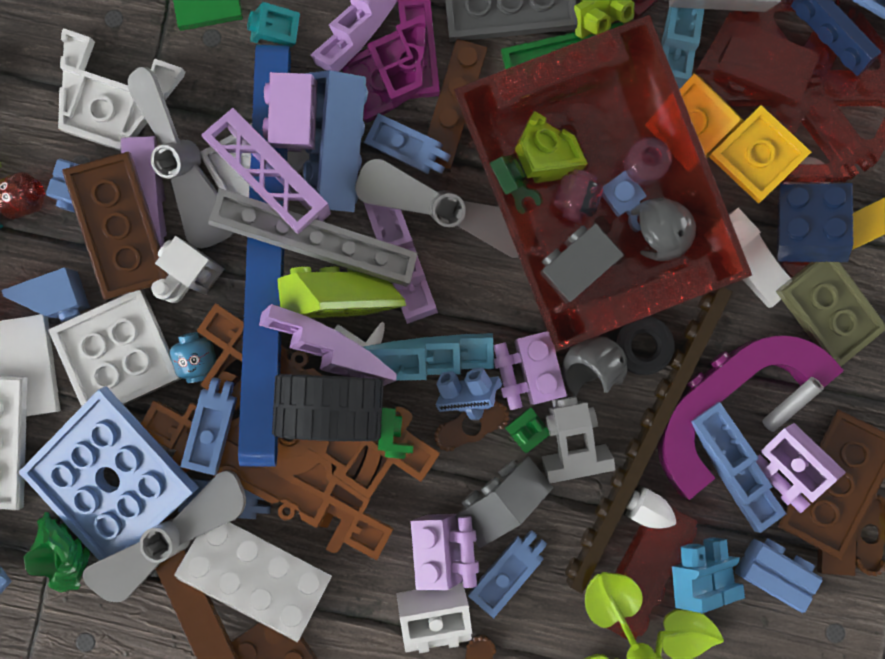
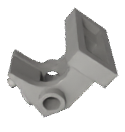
M576 396L552 400L553 407H548L550 415L546 416L550 436L556 435L558 453L542 456L543 468L549 484L615 471L614 458L607 445L595 446L593 428L598 427L594 407L588 408L587 402H578ZM583 433L584 448L568 451L566 437Z

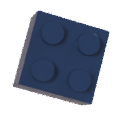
M853 183L780 184L777 216V262H848L853 249Z

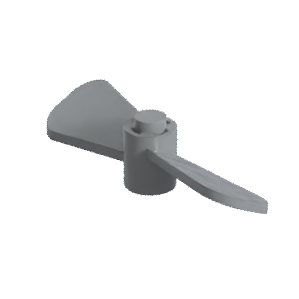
M148 67L137 68L128 77V89L161 144L152 151L151 165L160 177L171 179L186 240L196 248H208L230 238L234 232L208 224L218 191L199 167L201 163L199 148L192 141H179L156 75Z
M382 159L369 160L361 168L356 181L355 191L359 199L364 203L429 214L438 224L444 227H454L457 225L512 258L523 256L529 249L534 227L530 216L526 213L521 214L515 209L463 201L459 196L448 190L437 192Z
M231 470L218 473L174 519H169L145 531L141 536L140 542L86 567L83 572L85 584L106 601L122 602L128 599L161 562L186 549L192 539L233 521L242 514L246 505V495L238 475Z

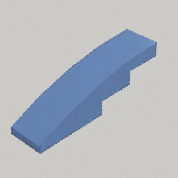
M717 402L694 418L691 423L707 455L753 530L761 533L786 515V512L770 491V488L773 487L756 463L759 459L722 404Z

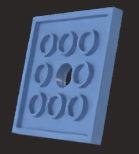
M107 386L98 389L19 471V474L99 561L140 542L141 536L145 531L161 524L199 488ZM105 467H109L117 473L120 480L119 487H114L107 483L104 478Z

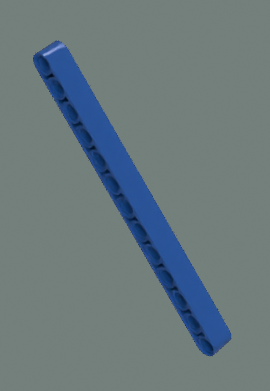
M257 44L255 48L252 127L263 138V120L265 117L268 118L269 104H266L264 100L265 83H270V72L291 73V52L288 45ZM274 148L288 162V149ZM251 153L250 169H260V162ZM253 176L259 182L260 176ZM265 177V190L268 193H284V186L275 177ZM249 185V198L267 203ZM276 200L282 207L284 206V200ZM247 237L238 461L239 466L276 467L278 437L272 434L275 376L280 374L282 332L259 326L262 312L268 306L273 304L280 307L277 278L284 276L285 248Z

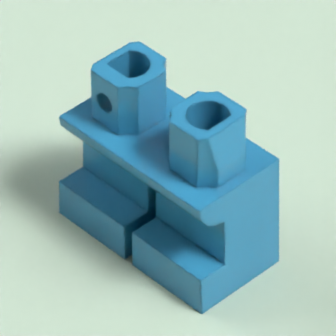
M711 537L704 539L703 545L687 544L680 547L682 563L672 566L675 608L703 614L745 598L743 584H738L734 581L733 567L738 565L739 557L728 555L727 539Z

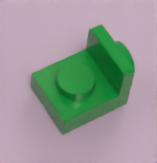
M382 407L381 438L378 442V450L385 451V457L405 459L406 453H413L414 444L393 443L394 437H401L402 416H396V408Z

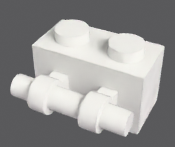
M175 236L173 240H168L163 244L158 252L159 258L155 262L156 265L169 273L166 279L155 281L151 289L156 298L171 303H177L182 300L189 289L206 295L225 268L196 247Z
M463 582L449 590H411L396 593L405 653L419 650V654L429 652V648L449 645V648L458 647L461 642L472 640L469 605Z

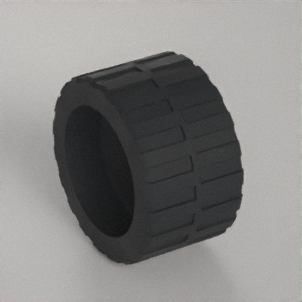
M277 374L275 376L272 434L275 437L302 440L377 441L381 438L383 380L376 378Z

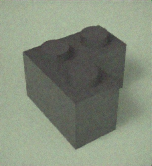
M596 223L588 230L583 225L564 242L568 247L565 251L561 253L556 248L542 261L545 268L540 272V275L567 304L624 255Z
M529 456L518 463L514 459L498 471L501 475L499 479L494 477L480 489L482 493L475 490L462 500L461 503L464 505V508L455 517L457 520L461 516L472 517V529L476 530L477 537L475 542L480 548L521 525L554 488Z

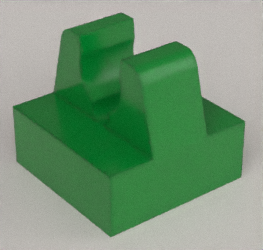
M531 407L504 427L525 454L550 435L548 428Z

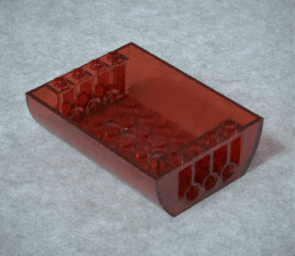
M650 15L454 89V94L555 352L752 276ZM536 111L546 117L545 122L556 129L568 127L573 130L588 164L584 173L568 172L562 180L535 183L533 177L528 178L530 184L526 187L537 190L542 195L543 203L537 206L534 199L527 196L524 199V205L528 211L521 214L516 209L512 193L507 195L504 193L489 163L500 157L515 154L517 159H519L515 147L529 118ZM645 137H655L650 138L654 139L649 140L648 142L650 143L655 142L653 144H659L662 140L668 145L671 156L667 157V168L669 166L670 169L665 175L658 174L661 168L658 155L652 150L640 149V142ZM660 142L663 145L661 148L664 149L666 154V152H668V149L662 142ZM628 169L647 195L640 203L652 198H667L679 202L691 212L696 223V235L693 244L681 257L669 261H655L641 255L640 251H648L653 248L646 242L641 230L636 233L630 228L628 214L625 212L617 217L602 196L597 197L599 192L592 199H596L595 203H597L598 198L600 200L599 205H597L596 214L588 218L581 217L584 213L579 210L582 207L589 181L598 183V186L592 187L593 189H600ZM638 215V217H637V222H638L639 224H640V215ZM596 218H606L610 223V231L606 235L624 256L618 265H612L575 299L566 304L540 275V272L545 268L542 261L556 248L561 253L565 251L568 247L564 242L581 226L584 225L588 230L593 226Z

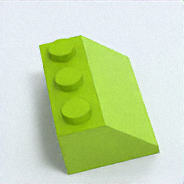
M333 266L320 268L319 272H311V267H296L290 269L289 275L277 278L280 307L309 318L366 316L406 306L403 296L389 281L351 269H347V272H340V267Z

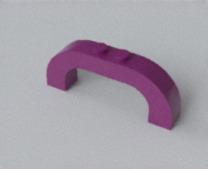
M772 336L746 342L730 353L727 351L720 353L710 362L713 367L706 373L698 372L692 376L686 385L688 388L683 391L657 444L662 469L676 491L682 497L690 500L715 479L696 452L694 442L696 431L691 423L694 418L715 403H721L759 370L769 365L777 366L787 371L800 386L810 377H814L825 387L844 371L829 353L818 345L798 337Z

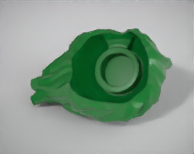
M45 512L43 517L37 520L38 532L35 541L23 557L25 570L29 575L48 577L49 588L60 593L80 589V581L89 561L90 550L86 546L82 547V541L79 538L73 539L69 527L64 522L59 524L58 519L52 520L50 513Z

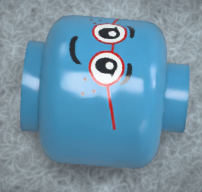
M198 332L179 336V343H176L170 349V356L176 376L186 379L187 383L203 381L217 361L213 342L206 337H199Z

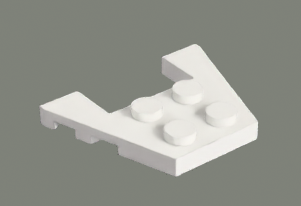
M63 28L61 40L64 42V51L60 60V68L63 70L62 87L59 90L58 129L121 151V138L137 137L147 124V121L130 95L128 85L85 71L95 41L91 37ZM157 59L153 61L151 70L156 75L166 100L183 79L185 71L181 67Z

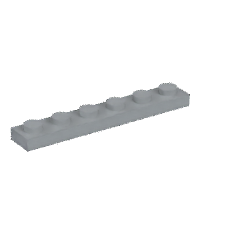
M221 188L218 190L208 223L218 228L405 287L411 282L418 254L417 252L316 219L297 234L269 204ZM288 210V213L297 222L304 216Z

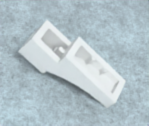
M738 207L713 227L707 235L727 256L725 261L762 302L768 308H771L781 300L776 290L791 278L765 245L760 236L761 231Z

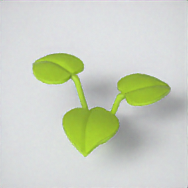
M602 572L594 576L587 586L585 608L588 616L601 628H608L617 621L620 622L631 645L627 652V659H663L661 656L662 648L672 659H693L711 647L724 642L716 625L705 614L675 609L664 617L663 625L665 631L658 632L654 653L652 647L648 644L636 642L625 620L626 617L635 615L642 604V592L637 583L625 575ZM594 654L584 659L609 658L603 654Z

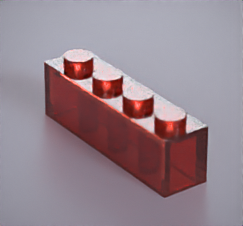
M672 508L676 518V525L659 529L640 524L615 571V574L625 575L633 579L642 592L643 600L639 611L635 615L625 618L635 640L638 636L644 635L649 626L650 618L648 616L652 608L658 606L663 600L666 591L664 586L669 576H673L672 566L681 564V558H679L681 555L680 547L691 544L697 534L695 527L698 521ZM619 621L607 628L627 639Z

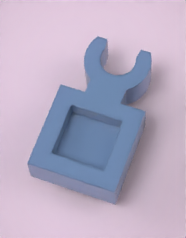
M626 169L602 187V197L617 217L625 212L628 214L629 226L637 233L641 230L640 224L637 222L638 215L632 216L631 210L638 206L640 201L647 195L628 169Z

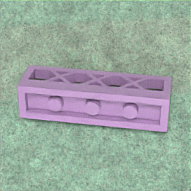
M234 108L230 109L201 134L203 139L297 234L303 231L315 219L323 222L331 214L328 203ZM227 127L237 138L236 145H221L215 137ZM230 153H236V159ZM252 153L260 162V169H245L241 165V154ZM253 176H260L259 182ZM265 177H275L284 186V193H268L265 190ZM276 200H284V206L282 207ZM289 201H299L309 211L298 222L288 213Z

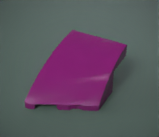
M424 14L397 25V31L368 43V49L357 53L342 68L344 73L366 77L368 97L363 109L365 123L376 119L378 113L381 115L388 113L422 89L426 18Z

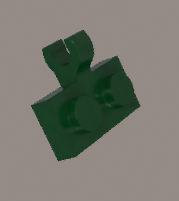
M515 154L500 157L489 163L506 195L512 193L516 209L519 213L524 214L528 211L524 205V199L527 196L532 197L537 206L543 203L542 195L537 190L526 187L530 182L520 160L517 159Z

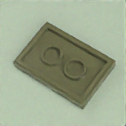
M811 262L776 290V293L813 343L829 353L840 367L885 331V323L840 262Z

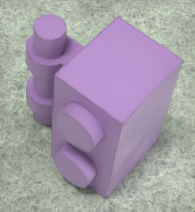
M270 72V83H265L264 100L266 104H269L268 118L265 117L263 120L264 138H267L268 143L274 148H287L290 152H301V149L315 150L317 80L312 74Z
M550 331L516 339L514 343L517 353L509 355L506 342L493 345L496 359H493L495 368H499L504 388H501L503 398L507 397L510 410L523 407L520 394L525 392L528 393L530 404L533 405L567 396ZM520 363L524 382L519 384L516 382L512 367L513 364Z
M795 423L784 428L761 450L771 463L761 455H758L759 459L756 461L769 482L783 495L781 499L787 505L791 503L800 513L811 505L801 493L813 503L846 473ZM779 470L794 484L793 486L778 472Z
M432 514L411 521L416 590H449L462 581L464 588L477 587L476 573H479V562L475 560L474 542L477 541L476 530L472 529L471 516H461L457 520L455 517L457 514Z

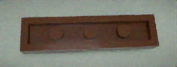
M456 39L427 133L428 137L443 144L442 151L451 155L448 162L438 157L434 161L445 167L444 171L451 172L487 54V47Z

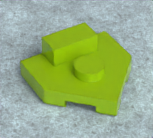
M536 111L529 118L515 147L527 178L533 177L535 183L562 180L568 172L583 170L588 163L575 136L565 129L559 131L545 122L546 117Z

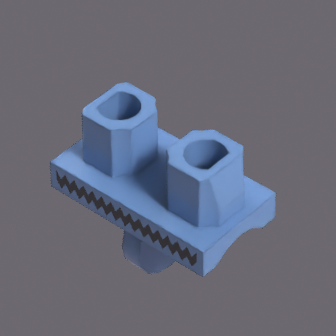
M484 368L472 369L467 372L465 379L459 381L456 373L453 371L443 372L436 384L440 396L435 405L439 412L466 411L469 419L479 420L483 416L484 409H490L494 406L496 391L502 386L499 376L489 377Z

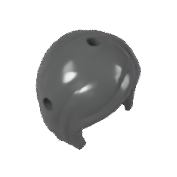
M652 198L640 203L631 210L632 216L640 215L641 232L646 242L653 248L648 251H640L641 255L655 261H669L681 257L693 244L696 235V223L691 212L679 202L667 198Z
M590 336L576 342L569 349L562 363L563 381L566 383L569 391L573 393V396H577L584 384L597 378L601 380L604 392L608 393L614 384H623L628 369L627 357L623 349L614 341L603 336Z

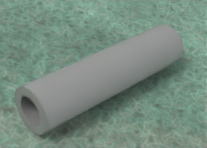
M810 377L762 420L764 426L771 432H775L823 391V385L816 378Z

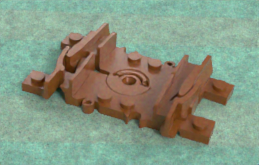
M216 303L197 329V332L224 349V351L200 386L208 390L211 379L213 377L219 378L221 382L218 393H222L226 381H231L235 384L241 378L240 375L230 370L238 362H242L244 321ZM281 345L280 374L325 376L314 368L306 370L303 368L309 363V356L306 352L296 351L292 354L290 360L288 350ZM300 355L303 357L302 363L297 362V358ZM241 380L233 387L231 395L237 397L236 410L240 409ZM153 401L141 425L158 443L169 449L176 450L172 459L181 466L197 404L190 403L183 415L159 401ZM398 406L395 408L396 416H402L401 437H394L393 443L414 444L413 453H406L405 459L385 457V451L378 450L379 440L353 442L294 439L287 441L285 438L278 437L276 467L239 466L240 417H232L218 473L231 470L238 475L243 489L271 504L279 501L283 504L278 509V515L283 520L292 519L296 512L299 511L300 518L304 522L315 528L320 526L328 528L334 516L341 519L326 550L331 553H337L342 544L345 543L377 560L394 528L364 512L371 500L370 497L392 464H395L422 482L440 455V452L406 430L413 416L408 409ZM367 446H368V450H367V454H366V458H365L364 464H363V466H362V468H361V470H360V472H359V474H358L356 480H354L353 478H354V476L356 475L358 469H359L360 466H361V463H362L363 458H364V455H365L366 448H367ZM181 467L185 473L191 471V469ZM373 479L371 485H370L369 488L367 489L366 487L369 485V483H370L371 480ZM286 507L290 509V514L285 513L284 509Z

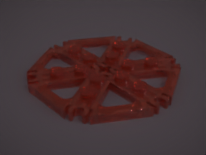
M781 0L780 3L766 12L746 11L748 15L743 14L741 11L734 10L732 14L730 12L695 74L699 75L729 106H771L768 112L794 136L802 122L830 161L828 164H799L782 182H846L848 179L852 180L859 174L854 164H858L864 172L873 167L879 161L885 149V117L874 138L866 140L858 135L838 108V106H881L885 108V43L864 15L860 12L855 18L854 24L881 51L877 57L880 67L877 70H866L859 76H856L851 70H830L837 55L827 44H824L819 39L814 30H812L800 54H798L773 19V15L776 12H796L791 7L794 0ZM836 0L834 3L839 6L840 1ZM852 7L846 14L850 19L854 17L856 8ZM733 35H738L763 70H726L720 66L719 57ZM796 83H800L801 88H807L803 94L800 93L798 88H793Z

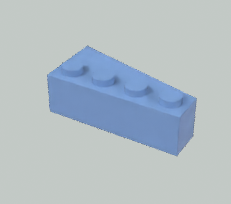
M331 70L304 73L312 74L317 80L315 150L305 149L309 154V160L303 164L304 180L328 203L330 210L354 212L355 204L358 201L355 185L362 163L360 143L365 130L363 109L368 97L366 77Z

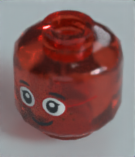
M17 172L0 178V214L10 219H19L37 213L42 208L45 190L40 181L26 172Z

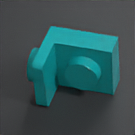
M262 1L255 11L250 12L248 17L247 30L251 31L250 42L257 44L260 39H264L281 45H288L292 48L296 44L300 13Z

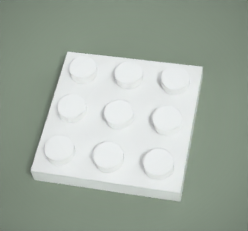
M143 289L125 294L48 329L81 407L98 389L105 386L109 388L123 405H126L182 379L175 374L170 349Z

